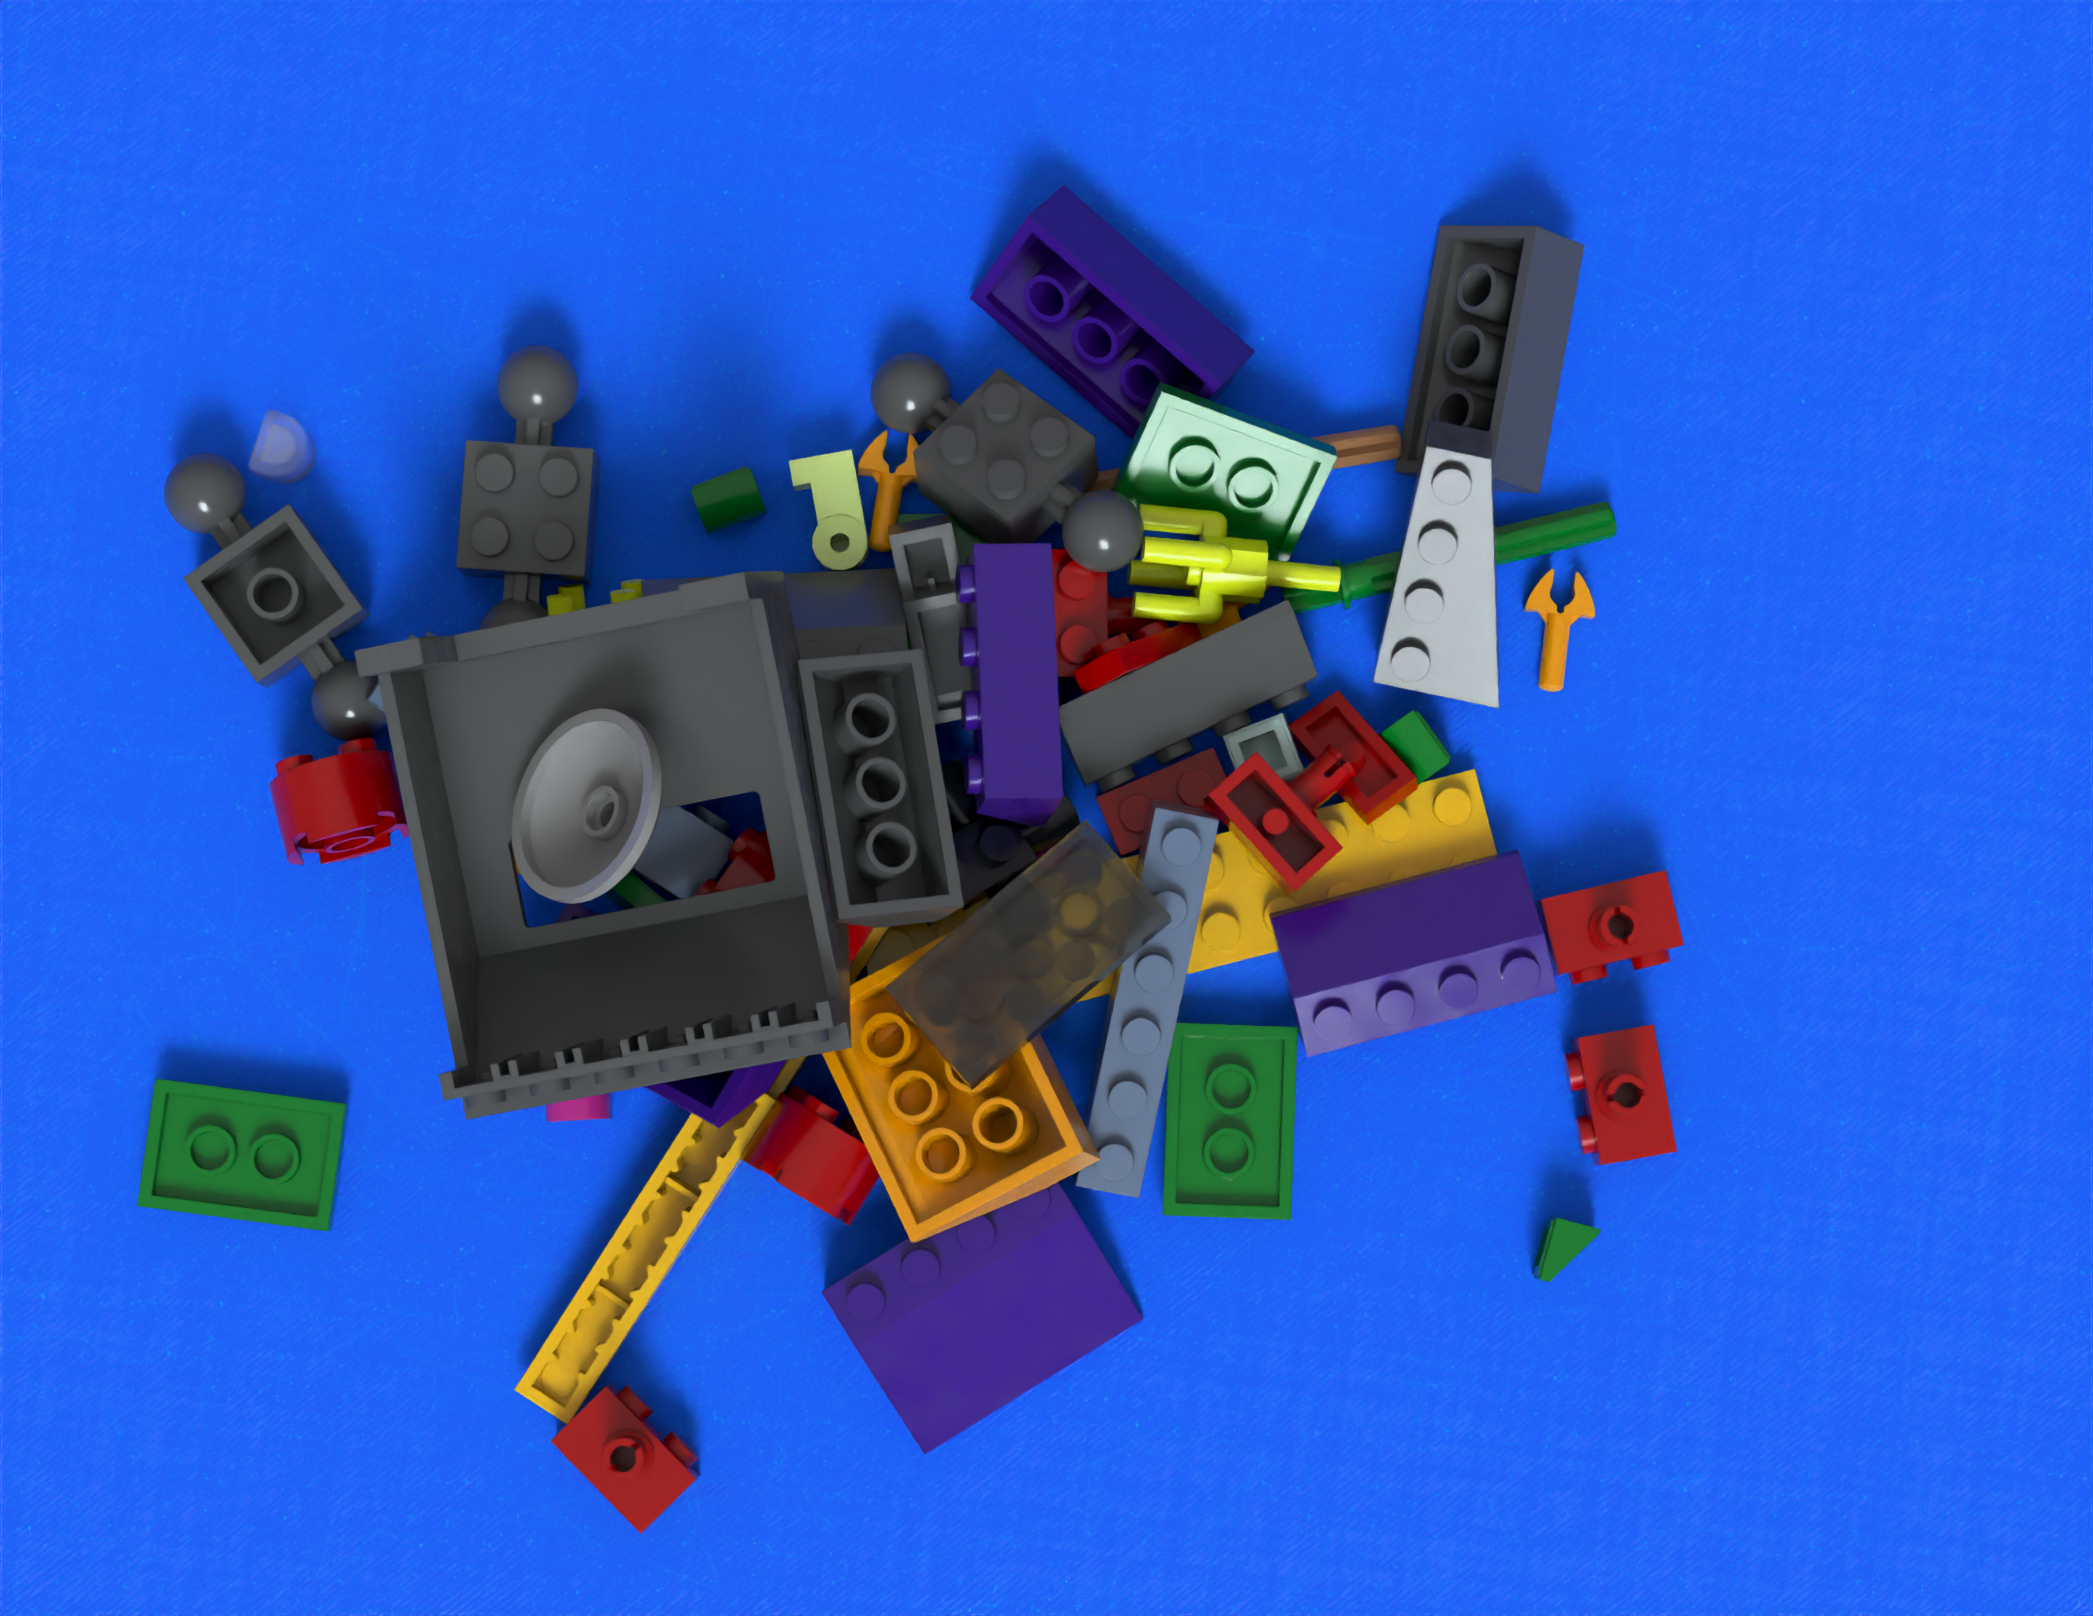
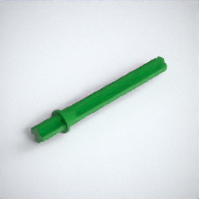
M1603 501L1495 527L1497 566L1611 539L1617 532L1614 512L1609 503ZM1399 551L1341 564L1340 559L1332 560V566H1337L1341 569L1338 592L1279 587L1282 602L1288 600L1296 615L1341 604L1343 609L1351 608V601L1390 592Z

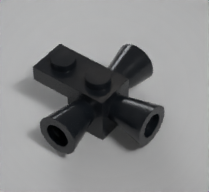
M957 758L941 767L964 902L962 908L965 911L988 897L1012 955L1034 943L1065 920L1021 874L1038 859L1035 853L1078 839L1081 834L1079 817L1071 801L1064 793L1062 801L1045 826H1029L976 813L975 794H966L964 766L961 758ZM937 921L926 922V924L930 926Z

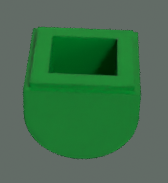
M747 466L696 484L690 490L707 535L767 513L752 469H748Z
M1412 710L1379 734L1382 740L1417 777V785L1452 763L1450 759L1453 757L1420 711Z

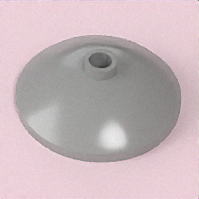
M598 708L581 712L557 727L545 739L531 759L516 795L512 815L511 836L517 867L526 883L538 894L554 901L569 904L592 900L609 891L633 869L645 852L659 818L663 781L656 745L647 729L636 719L611 709Z

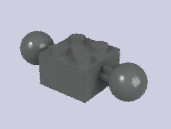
M530 345L518 349L505 360L498 374L497 392L499 400L506 412L516 420L514 443L466 440L456 568L464 576L504 579L502 602L493 606L485 614L478 630L549 616L548 610L540 604L542 581L591 585L600 458L594 449L552 446L554 423L563 419L573 408L578 396L579 382L571 361L557 349L545 345Z
M916 352L900 353L887 359L877 369L871 382L870 399L878 418L889 428L901 433L915 434L927 430L933 432L913 451L919 493L946 513H951L954 519L987 543H1034L1057 521L1062 525L1061 535L1066 551L1078 565L1094 572L1115 571L1126 566L1138 554L1143 543L1144 524L1135 504L1126 496L1111 490H1094L1084 494L1098 479L1095 436L998 368L959 405L951 399V384L945 370L937 361L927 355Z
M202 452L189 455L180 460L171 469L165 481L164 501L167 510L175 522L184 529L198 534H211L222 550L183 577V579L258 684L268 688L302 664L315 682L311 694V709L316 722L325 733L345 742L375 736L387 724L385 713L366 701L378 682V676L359 677L356 661H347L334 643L335 640L371 616V614L299 512L289 504L253 528L242 513L246 503L245 481L239 469L227 458L214 453Z

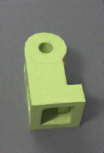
M852 449L790 460L789 466L795 491L812 489L818 522L812 537V548L818 562L828 571L857 570L867 558L869 540Z

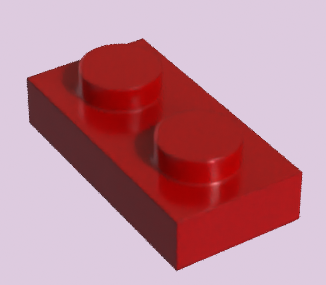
M1159 620L1132 633L1130 636L1133 642H1130L1126 633H1122L1091 648L1095 660L1073 671L1083 695L1202 640L1203 638L1196 623L1186 622L1169 628L1166 620Z
M1338 690L1288 725L1295 745L1310 762L1325 751L1329 744L1334 746L1343 755L1324 773L1325 777L1328 778L1346 761L1352 765L1357 772V776L1354 779H1350L1337 792L1366 825L1372 823L1418 789L1417 777Z
M1212 747L1096 797V801L1120 856L1123 857L1141 848L1151 799L1211 810L1203 799L1226 779V775Z

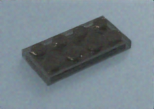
M1084 820L885 988L887 994L968 1087L973 1090L1172 922L1171 915L1092 826Z

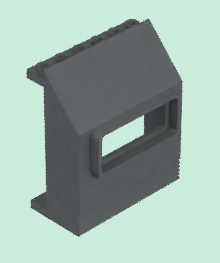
M783 571L741 572L678 585L679 590L457 635L414 638L354 651L359 677L378 676L456 1068L438 1074L443 1100L462 1097L466 1120L851 1048L848 924L835 922L794 666V663L797 660H801L795 637L793 616L790 611V602L787 597ZM591 709L616 710L640 722L647 729L656 745L663 781L661 809L748 792H757L759 794L775 879L770 882L531 927L526 919L511 836L513 808L520 782L538 748L562 723L581 712Z

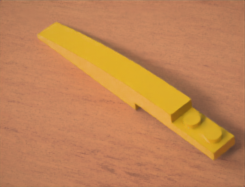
M891 926L874 928L849 969L850 985L856 982ZM809 1056L787 1060L770 1089L720 1128L709 1124L693 1114L689 1116L514 1389L515 1391L566 1424L575 1417L741 1163L742 1159H740V1156L775 1103L780 1092L784 1094L787 1092Z

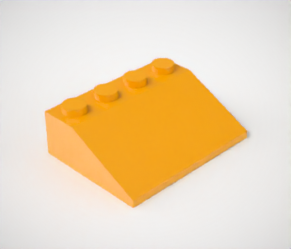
M970 921L850 985L851 1048L822 1053L911 1242L916 1243L1046 1189L1101 1160L989 930Z

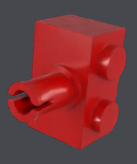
M1052 549L1058 684H1078L1073 671L1095 660L1091 648L1110 639L1111 635L1122 633L1131 635L1135 631L1159 620L1132 617L1133 597H1111L1110 592L1107 591V572H1094L1085 569L1069 556L1066 549Z
M1331 744L1290 782L1282 780L1256 751L1203 799L1288 895L1299 889L1343 849L1339 842L1317 819L1318 816L1315 812L1350 779H1354L1357 776V772L1348 761L1342 764L1328 778L1324 776V773L1343 756Z
M1666 870L1549 897L1535 902L1546 939L1553 975L1555 977L1568 973L1571 985L1609 977L1606 964L1631 959L1633 971L1671 962L1668 949L1684 945Z
M1654 1024L1571 1039L1573 1052L1564 1053L1563 1058L1570 1091L1580 1090L1585 1115L1575 1117L1577 1138L1582 1155L1592 1153L1594 1165H1605L1677 1152Z
M609 1384L551 1442L641 1534L700 1476L692 1466L699 1457L675 1432L671 1431L664 1438L652 1426L647 1418L654 1411L630 1386L626 1385L619 1392L612 1384Z

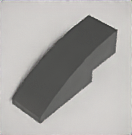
M951 513L888 526V536L912 650L922 649L935 725L960 720L962 692L971 691L970 667H961L959 663V629L961 627H968L967 603H957L956 568L958 564H961Z

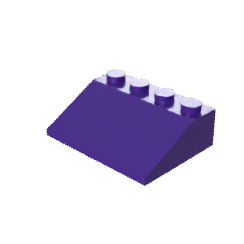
M1059 1182L916 1243L911 1242L908 1238L822 1291L823 1296L858 1353L924 1454L937 1448L1143 1320Z

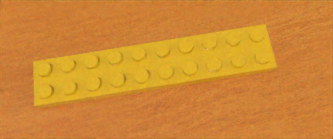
M1475 769L1422 782L1418 785L1416 791L1369 825H1366L1347 802L1317 809L1315 811L1318 816L1317 819L1339 842L1343 849L1290 895L1280 887L1231 831L1217 834L1187 974L1278 952L1269 918L1270 913L1496 855L1497 852ZM1139 854L1029 882L1065 920L1034 943L1012 955L987 897L964 911L963 908H960L930 926L926 922L891 926L866 965L868 975L973 921L992 933L1030 1014L1109 995Z

